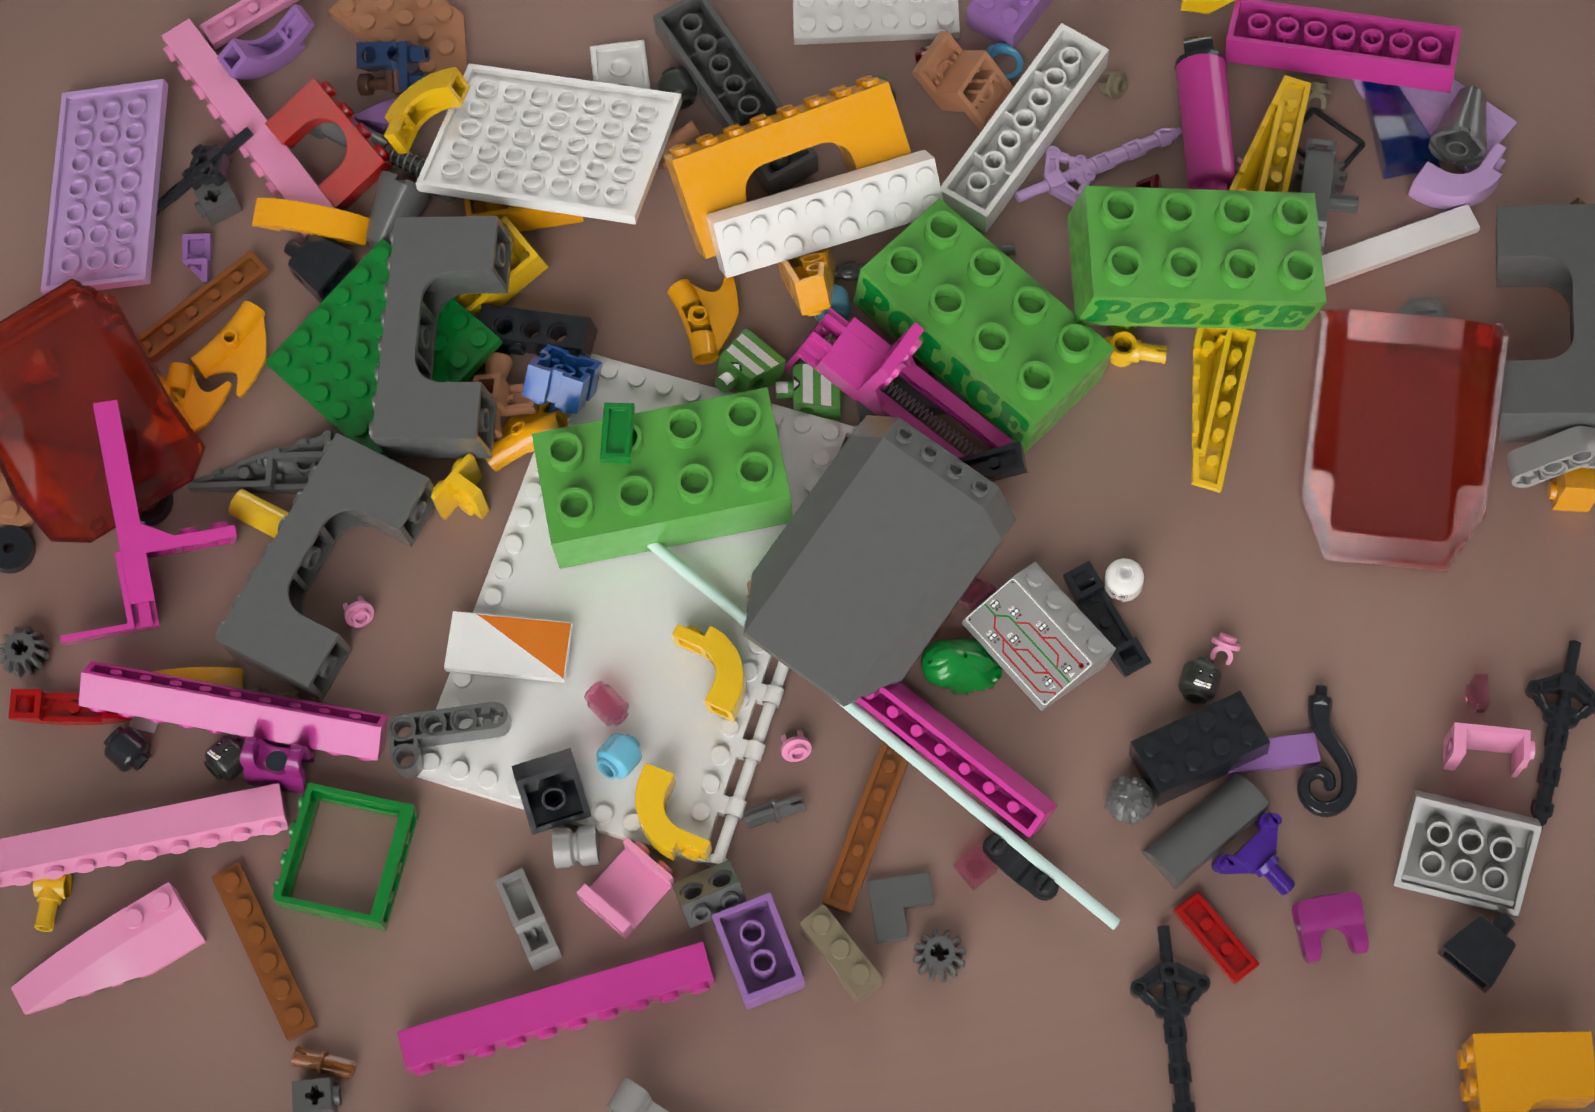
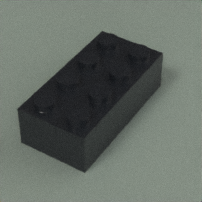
M1238 691L1130 741L1129 756L1141 778L1152 788L1156 805L1160 806L1227 775L1229 771L1268 754L1270 741L1241 691Z

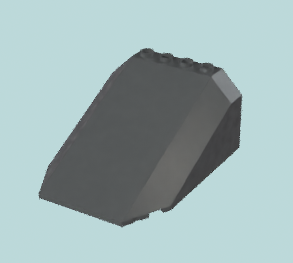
M867 415L851 434L753 571L743 636L845 707L856 702L858 698L867 697L876 693L878 689L902 681L992 558L1016 518L999 486L900 417Z

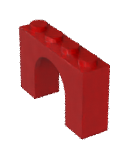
M313 78L278 110L265 125L282 145L293 148L312 129L320 124L333 122L341 127L347 140L346 156L341 165L318 188L335 208L345 211L378 180L381 171H388L393 165L387 159L390 156L388 151L381 144L378 143L376 145L370 139L372 136L371 131L363 123L360 122L358 124L352 117L355 114L354 111L344 101L340 103L334 96L337 94V91L326 80L321 82Z

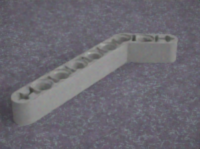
M1587 426L1572 427L1509 452L1506 460L1512 485L1518 488H1526L1581 467L1595 469V428Z

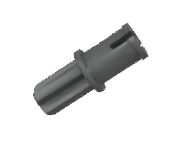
M796 793L776 801L769 799L767 804L745 810L743 812L744 822L748 828L772 821L779 823L781 818L806 811L804 802L791 806V804L801 802L803 798L800 793Z

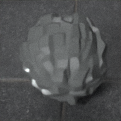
M1123 775L1118 776L1112 781L1113 784L1107 795L1105 809H1108L1116 820L1132 825L1143 821L1152 813L1156 799L1152 793V788L1143 778Z

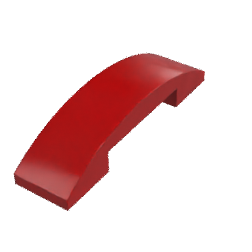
M11 689L8 716L10 720L53 725H104L132 721V717H123L116 712L91 711L89 707L79 706L80 693H44L42 689Z

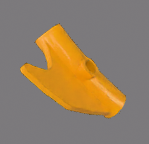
M733 276L729 278L724 277L721 288L716 292H707L690 283L688 279H681L668 289L667 294L684 325L694 363L701 365L713 363L718 360V354L730 337L739 317L738 295Z
M243 301L224 328L206 346L190 358L192 364L205 379L211 375L226 372L236 374L238 377L236 394L239 398H242L255 382L267 360V334L264 319L266 313L264 310L252 302Z
M180 362L171 363L159 402L140 436L141 439L162 451L165 446L182 440L206 427L223 406L233 387L231 382L227 381L215 390L205 392L199 387L195 375L196 370L193 366Z
M539 404L538 413L512 416L502 428V438L493 443L492 458H485V460L497 472L519 457L533 452L534 446L531 434L568 427L569 424L564 413L560 410L551 413L544 412L547 404Z

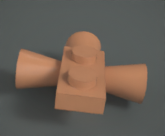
M494 352L486 360L485 374L474 375L473 382H482L497 402L494 442L502 438L501 417L538 413L539 405L530 398L522 396L524 384H508L506 379L513 360L508 355Z

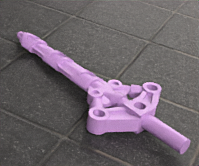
M1180 127L1161 128L1154 131L1151 136L1140 140L1138 138L1122 144L1121 147L1108 152L1105 151L1089 159H1086L1081 154L1076 157L1071 156L1069 153L1060 152L1057 146H1049L1045 154L1046 162L1043 181L1014 192L1015 199L1020 203L1048 191L1050 196L1052 195L1073 207L1084 186L1094 184L1097 174L1115 168V166L1125 161H1132L1144 156L1146 152L1159 146L1163 148L1172 144L1173 140L1182 134V129ZM1059 162L1065 164L1068 162L1069 169L1061 173ZM1076 181L1080 186L1076 190L1068 183Z

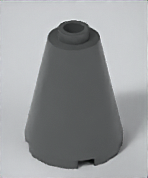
M1469 86L1460 89L1430 137L1429 149L1432 155L1439 161L1446 164V161L1450 160L1456 162V167H1471L1481 163L1487 152L1486 95L1479 88Z
M381 171L378 177L365 238L370 242L368 247L373 249L382 238L392 246L390 232L395 227V218L419 217L432 199L431 193L419 192L416 183L408 179L405 181L396 179L397 174Z

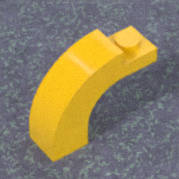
M447 68L427 75L406 89L390 106L385 115L389 126L384 136L399 155L408 154L419 129L429 118L443 110L462 107L471 86L458 68Z
M677 624L672 633L675 645L706 658L716 670L714 683L704 700L707 711L735 722L742 708L746 692L745 674L737 649L722 632L712 626H709L704 636L703 632L694 626L687 625V627Z
M645 763L635 792L636 811L645 837L659 853L673 861L678 850H681V854L690 860L698 861L700 858L708 861L712 852L711 842L676 827L666 815V806L676 785L674 774Z

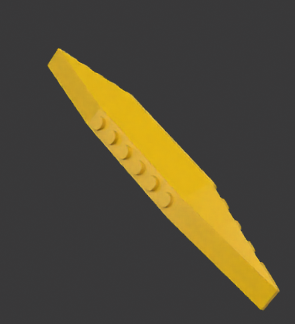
M1284 75L1229 190L1288 192L1312 83ZM1196 329L1193 342L1191 485L1218 493L1222 491L1255 342V329Z

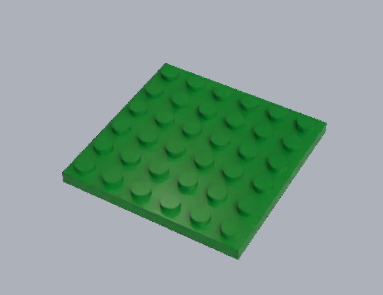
M382 238L266 360L265 364L347 438L389 458L369 435V424L374 418L372 396L377 391L375 368L380 364L378 341L383 336L381 314L386 309L384 286L386 282H389L390 273L387 268V259L392 254V246ZM451 299L445 304L438 318L432 381L467 382L503 343L495 333L455 299Z

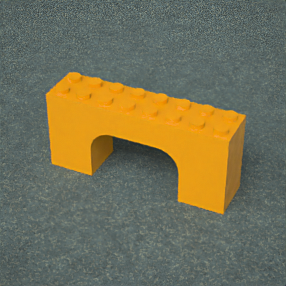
M867 75L857 79V84L851 87H846L845 84L836 86L829 90V95L819 97V94L804 98V104L793 107L792 104L777 108V114L766 117V114L757 115L749 119L750 124L744 126L733 124L723 128L724 133L720 135L706 134L696 138L697 143L690 146L682 143L669 148L670 153L663 156L697 252L705 259L716 256L706 214L746 203L747 181L754 170L763 164L826 142L834 143L839 148L847 172L911 154L889 82L878 77H872V75Z
M1592 1031L1472 1034L1461 1045V1049L1457 1050V1065L1459 1069H1463L1464 1082L1460 1083V1097L1462 1101H1466L1467 1112H1528L1534 1109L1585 1108L1595 1101V1057Z

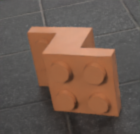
M940 31L911 72L941 111L965 112L979 131L983 130L1014 88L986 50H962L948 31Z

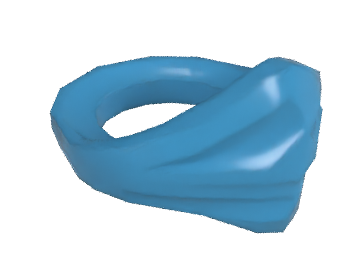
M995 43L987 48L986 51L992 59L999 54L1008 55L1015 60L1017 66L1015 71L1010 74H1004L1008 80L1015 79L1022 72L1024 62L1022 56L1014 47L1006 43Z

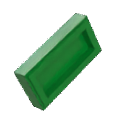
M604 402L600 448L601 463L631 464L635 418L634 403Z

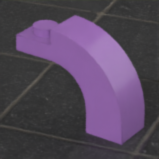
M294 4L278 25L268 34L250 41L232 38L217 59L231 78L246 80L269 75L289 64L307 47L303 40L313 29L315 23L302 6Z

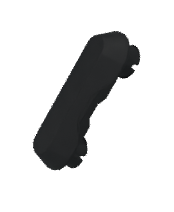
M992 834L984 840L983 852L985 856L1019 886L1043 901L1051 900L1057 895L1059 885L999 835Z

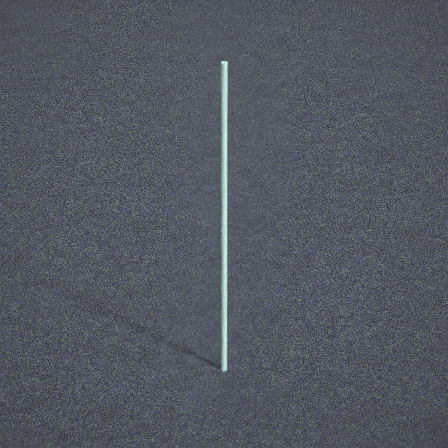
M653 543L647 546L744 626L747 616L745 611L662 543ZM856 702L845 707L840 705L1044 874L1053 879L1055 883L1111 929L1114 930L1120 924L1121 920Z

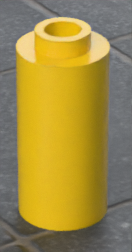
M244 489L235 494L228 510L230 516L273 538L278 533L280 521L289 514V512Z

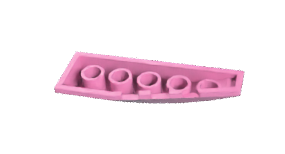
M168 882L82 934L12 986L11 989L24 1014L28 1015L63 1004L66 1000L94 994V991L122 985L125 981L150 976L206 943L179 892Z

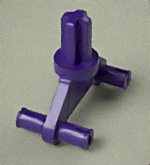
M1267 812L1261 814L1257 818L1258 820H1255V827L1259 830L1233 856L1227 854L1220 855L1214 860L1215 862H1212L1211 866L1213 871L1220 874H1256L1258 877L1264 876L1284 896L1294 888L1295 882L1277 863L1279 861L1276 855L1278 826L1282 823V818L1276 813Z

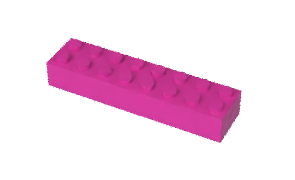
M1235 0L1226 38L1225 58L1226 62L1451 93L1462 27L1263 0Z

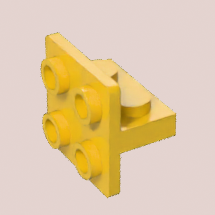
M467 453L464 458H459L454 463L452 472L447 478L440 480L433 488L431 498L440 517L444 520L448 518L457 506L469 516L475 514L481 519L490 511L481 489L476 486L481 480L482 474L475 457L471 453Z

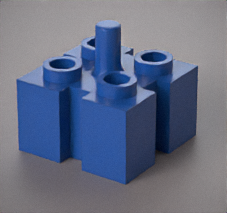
M548 344L540 352V356H536L528 364L522 396L530 398L537 404H547L548 401L552 402L549 413L560 410L568 414H577L585 406V401H589L595 395L603 362L583 355L576 357L570 355L568 350Z

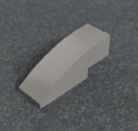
M523 868L495 880L496 887L533 970L536 971L563 958Z

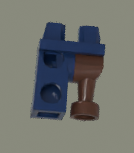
M408 41L356 42V68L368 72L385 69V77L374 78L370 73L360 74L357 79L359 94L361 96H371L375 93V90H385L401 95L411 85L429 75L426 72L418 73V63L429 62L430 49Z

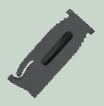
M1308 139L1300 193H1315L1322 255L1328 210L1357 213L1359 196L1331 193L1337 142ZM1315 145L1328 146V150L1314 148Z

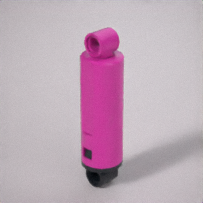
M1212 34L1183 38L1185 54L1176 60L1175 70L1178 81L1177 92L1179 108L1181 110L1188 189L1229 190L1236 172L1229 112L1230 95L1226 77V58L1223 53L1214 50Z

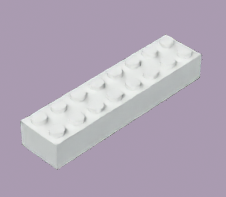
M1061 23L941 185L943 201L969 224L986 233L1013 197L1014 192L1024 182L1046 149L1106 69L1109 49Z
M924 149L706 214L719 269L726 278L912 223L939 198L943 201L935 158Z

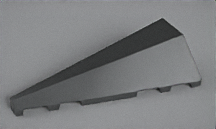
M331 430L323 431V435L311 439H300L297 444L283 449L278 447L238 461L237 465L225 469L218 468L212 470L211 474L197 479L189 478L187 488L190 491L238 492L244 489L250 493L297 494L300 490L303 491L308 482L310 470L313 466L319 464L323 457V449L329 440H333L334 433Z

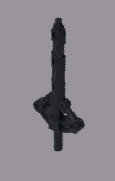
M248 127L244 128L223 147H220L218 144L211 146L199 144L191 151L193 158L190 162V167L182 173L184 178L158 200L156 217L170 204L183 196L190 188L197 190L202 185L214 183L216 186L224 184L227 180L229 163L232 162L229 156L254 136Z
M1575 640L1569 641L1563 672L1539 680H1531L1525 687L1526 696L1533 699L1536 706L1540 707L1543 713L1542 720L1549 723L1544 741L1543 763H1540L1536 781L1539 783L1537 799H1533L1531 806L1533 817L1538 819L1542 826L1541 831L1547 823V819L1553 816L1555 805L1551 802L1554 789L1559 786L1562 770L1560 764L1563 751L1566 750L1568 730L1575 728L1583 718L1586 719L1590 715L1595 714V692L1580 676L1576 675L1582 643ZM1559 694L1556 703L1547 704L1548 701L1544 695ZM1571 698H1574L1584 706L1577 711L1571 707Z
M1163 925L1157 927L1161 963L1157 964L1141 978L1134 980L1130 986V994L1134 998H1140L1154 1010L1157 1018L1164 1020L1165 1044L1168 1047L1170 1061L1168 1063L1169 1082L1173 1084L1176 1103L1172 1104L1173 1112H1196L1195 1102L1190 1100L1189 1083L1192 1082L1190 1062H1187L1186 1043L1188 1041L1184 1017L1190 1014L1193 1004L1198 1002L1202 994L1208 991L1211 981L1206 975H1201L1173 961L1170 926ZM1176 984L1192 988L1187 995L1188 997L1178 994ZM1159 985H1164L1163 996L1155 1000V997L1149 991Z

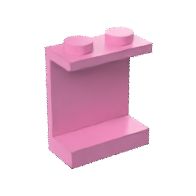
M1454 722L1443 740L1442 770L1455 771L1466 755V749L1511 754L1510 777L1517 778L1522 770L1527 768L1528 762L1534 759L1535 741H1531V730Z
M629 838L623 841L625 849L590 887L584 884L577 891L580 901L625 940L673 888L672 883H675L672 876L674 871L665 862L660 860L656 863L649 857L651 852L644 844L638 840L633 843Z

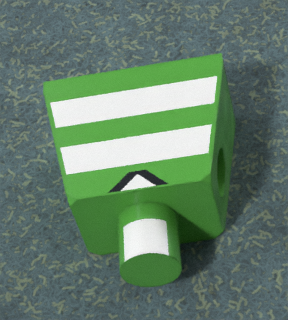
M745 328L721 354L717 367L719 377L715 379V385L722 393H727L732 388L739 393L766 388L782 379L787 360L749 329Z
M807 363L793 366V381H776V399H793L794 410L826 419L841 420L840 389Z

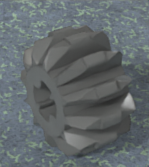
M26 626L23 632L19 628L14 627V635L12 636L4 634L6 643L0 644V651L2 652L0 653V662L4 664L3 668L8 673L14 672L20 678L25 672L28 676L33 677L35 668L44 670L41 662L50 660V655L46 652L50 649V644L47 640H44L45 636L38 630L34 632L28 626Z
M937 928L933 929L932 939L923 933L921 940L924 944L915 943L914 950L920 954L913 956V963L922 964L918 968L920 975L928 970L930 971L928 976L930 982H933L936 974H939L941 982L945 983L947 981V972L956 978L958 971L955 967L964 968L965 961L959 957L966 955V948L957 947L961 943L959 936L949 940L951 931L948 929L945 930L943 937L939 936ZM936 950H941L942 955H944V961H938V958L935 956Z

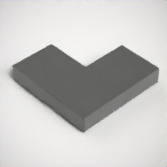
M930 873L868 881L877 944L908 940L904 909L934 905Z

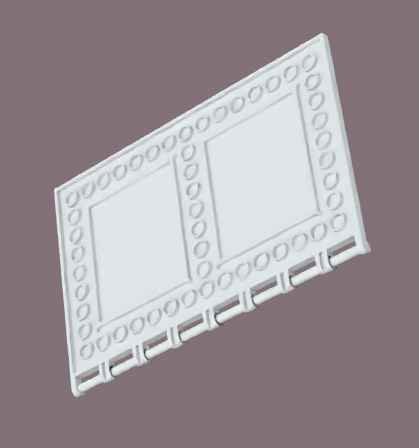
M591 354L590 358L603 362L596 393L589 401H585V406L577 414L564 413L569 426L603 420L604 402L634 403L635 413L735 393L729 391L722 393L718 388ZM771 403L791 495L792 513L794 515L844 446L846 437L849 438L858 426H851ZM534 452L473 613L572 622L573 630L565 683L450 672L436 710L499 702L506 707L512 721L510 731L501 737L423 747L424 765L423 770L417 777L524 810L512 766L571 748L592 816L569 824L576 826L596 824L599 833L622 840L629 838L633 843L638 840L646 847L655 849L641 829L635 805L637 782L645 763H649L671 772L675 776L676 785L668 800L666 815L676 827L710 841L718 815L726 817L714 854H710L708 861L699 858L698 861L694 862L713 867L728 861L725 857L737 821L742 819L747 804L745 798L756 765L760 764L765 751L764 741L775 708L780 706L784 694L782 687L789 668L778 661L771 684H763L772 656L743 636V625L653 551L560 569L551 546ZM787 524L668 547V549L746 612L748 603L746 597L748 595L747 583L751 580V575ZM677 624L687 627V625L694 626L701 630L704 636L709 626H712L722 632L737 649L745 674L746 692L742 708L735 722L707 711L704 700L714 683L716 670L706 658L675 645L672 633ZM756 703L764 705L752 740L744 739ZM495 716V720L492 723H498V718H500V716ZM479 717L481 726H483V723L481 721L483 718ZM462 720L459 728L466 729L470 727L473 720ZM432 724L428 732H438L442 728V724ZM615 733L630 734L635 737L640 744L639 749L642 754L639 764L626 778L622 779L606 777L600 772L596 764V752ZM737 759L745 762L734 795L729 797L725 794ZM678 850L676 856L688 859L681 854V850Z

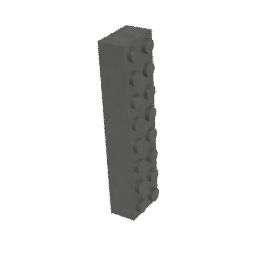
M681 0L653 16L656 35L679 68L687 69L698 88V95L722 129L733 124H739V126L750 124L749 119L757 115L766 114V117L777 114V108L783 106L708 0ZM809 147L763 164L754 170L753 174L769 196L777 194L818 172V155L813 147Z

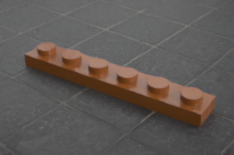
M250 250L114 353L116 358L135 378L270 274L268 268Z
M900 738L904 743H906L910 748L914 750V747L911 744H909L906 740ZM884 741L881 744L822 900V905L824 904L826 907L848 915H852L909 763Z
M237 863L211 876L286 1039L291 1041L318 1027L243 866Z

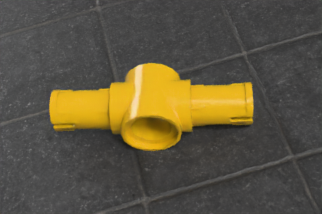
M1120 331L1113 336L1103 338L1114 347L1110 361L1115 366L1126 367L1132 362L1138 363L1139 360L1165 364L1167 345L1141 343L1142 340L1135 339L1134 335L1126 331ZM1123 346L1129 349V351L1120 352L1116 348Z
M71 873L65 874L58 879L45 878L33 881V893L37 897V902H39L34 924L36 930L53 932L58 906L62 905L63 899L67 900L72 891Z

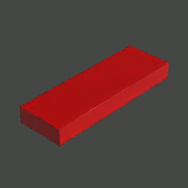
M1199 891L1174 909L1173 913L1234 985L1260 965Z

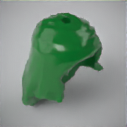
M974 637L936 640L925 648L921 657V668L927 681L934 686L950 689L953 694L963 693L968 695L969 692L973 693L975 690L993 689L995 682L1002 677V667Z

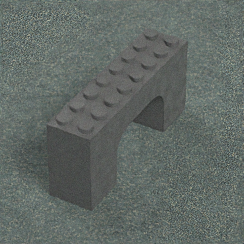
M1595 204L1498 206L1495 237L1496 287H1547L1559 292L1569 305L1571 343L1569 349L1556 358L1547 360L1500 361L1498 383L1499 442H1535L1576 426L1595 428Z
M498 216L396 217L395 227L390 232L392 254L387 259V268L390 273L389 282H386L384 286L386 309L381 314L383 336L378 341L380 364L375 368L377 391L372 396L374 418L369 424L370 438L389 458H464L467 453H471L475 458H492L497 412L496 400L482 382L432 381L438 318L442 308L451 299L462 294L508 293L513 239Z
M336 433L333 440H329L323 449V457L319 464L313 466L310 470L308 482L303 491L300 490L296 494L290 513L280 521L278 533L274 540L265 546L262 554L263 558L258 567L253 568L247 578L248 584L242 594L239 593L235 597L229 616L219 624L215 640L232 656L323 701L352 649L338 633L303 616L302 606L304 597L337 540L350 529L356 527L374 528L412 547L435 507L431 498L434 488L431 480L392 459Z

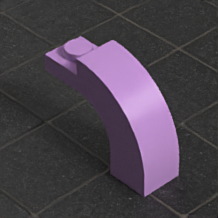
M1496 143L1482 164L1472 172L1465 174L1446 172L1427 161L1413 181L1408 196L1426 206L1441 210H1451L1465 204H1469L1470 207L1475 206L1487 199L1497 188L1502 176L1500 171L1506 163V160L1503 159L1506 147Z

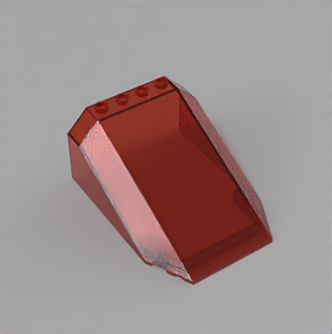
M72 278L0 321V470L12 496L51 542L92 543L116 528L93 403L117 400L138 513H141L193 481L206 447L115 296L99 293L95 288L89 285L84 286L81 282Z
M1323 309L1318 312L1301 499L1325 560L1447 572L1455 561V557L1462 551L1468 542V538L1477 525H1480L1486 514L1509 338L1501 326L1461 318L1359 309Z

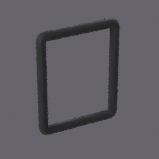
M1311 108L1304 116L1303 125L1313 114H1316L1359 144L1345 160L1344 171L1364 149L1365 142L1317 108ZM1297 147V153L1305 158V151Z

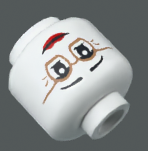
M1121 558L1115 560L1106 569L1104 579L1105 591L1116 601L1127 602L1133 600L1140 594L1143 587V569L1132 559Z

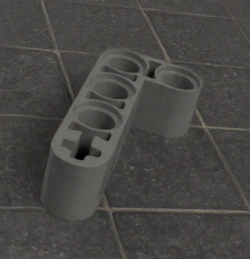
M488 702L395 716L389 724L392 764L402 777L410 779L417 777L423 770V747L504 736L510 731L512 726L510 715L503 704ZM499 715L500 718H498V723L493 724L492 722L495 720V716ZM479 717H482V718H483V719L481 720L482 723H483V726H481ZM462 720H473L470 727L466 729L459 728ZM432 724H442V728L438 732H428ZM402 728H412V731L408 736H398V733ZM407 756L414 757L412 764L401 766L403 758Z

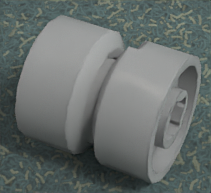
M596 824L579 826L574 833L567 827L552 829V849L556 869L570 868L575 865L576 861H579L582 866L600 864V847Z

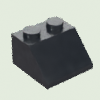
M571 748L512 766L515 782L532 835L592 816Z

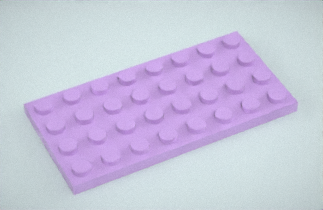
M164 79L62 93L41 292L45 296L150 284L168 95V83Z

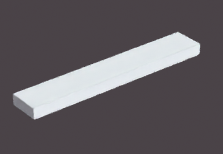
M1465 204L1322 256L1325 287L1479 232L1480 225L1469 204Z

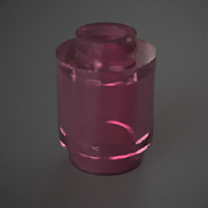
M602 681L592 685L584 695L587 706L607 726L621 724L629 714L627 712L629 704L609 684H604Z

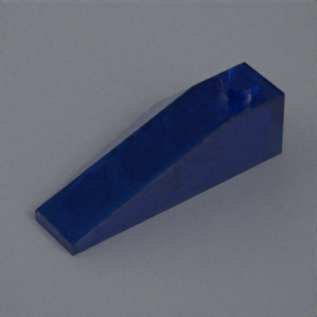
M1361 81L1383 179L1419 173L1427 161L1440 168L1439 160L1432 155L1429 149L1431 135L1400 87Z

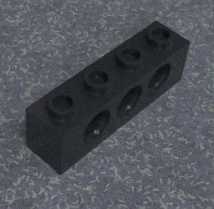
M482 304L478 317L480 322L503 341L498 349L508 350L515 355L530 353L536 354L539 357L540 352L550 344L570 351V355L576 357L583 355L590 358L598 332L590 317ZM512 329L511 332L504 335L507 330ZM539 332L536 337L531 338L533 334ZM562 336H566L564 340L558 341Z

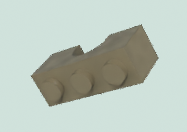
M824 904L799 922L802 935L819 956L822 955L837 974L839 982L857 1004H860L883 986L882 976Z

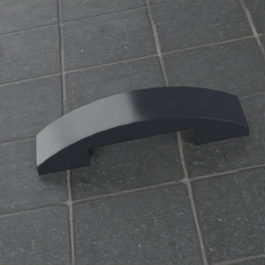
M1090 561L1063 574V578L1077 607L1116 648L1110 660L1124 678L1151 664V660L1137 637L1133 638L1104 591L1105 585Z

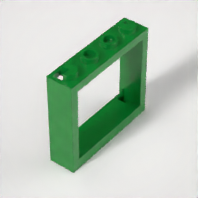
M308 782L306 791L303 792L302 798L299 797L298 808L300 809L298 818L293 820L290 826L289 837L291 841L289 848L285 849L281 856L280 866L283 868L280 878L275 879L273 883L275 887L272 895L274 897L273 901L280 908L386 931L419 817L418 810L412 804ZM320 801L398 818L370 915L292 898Z

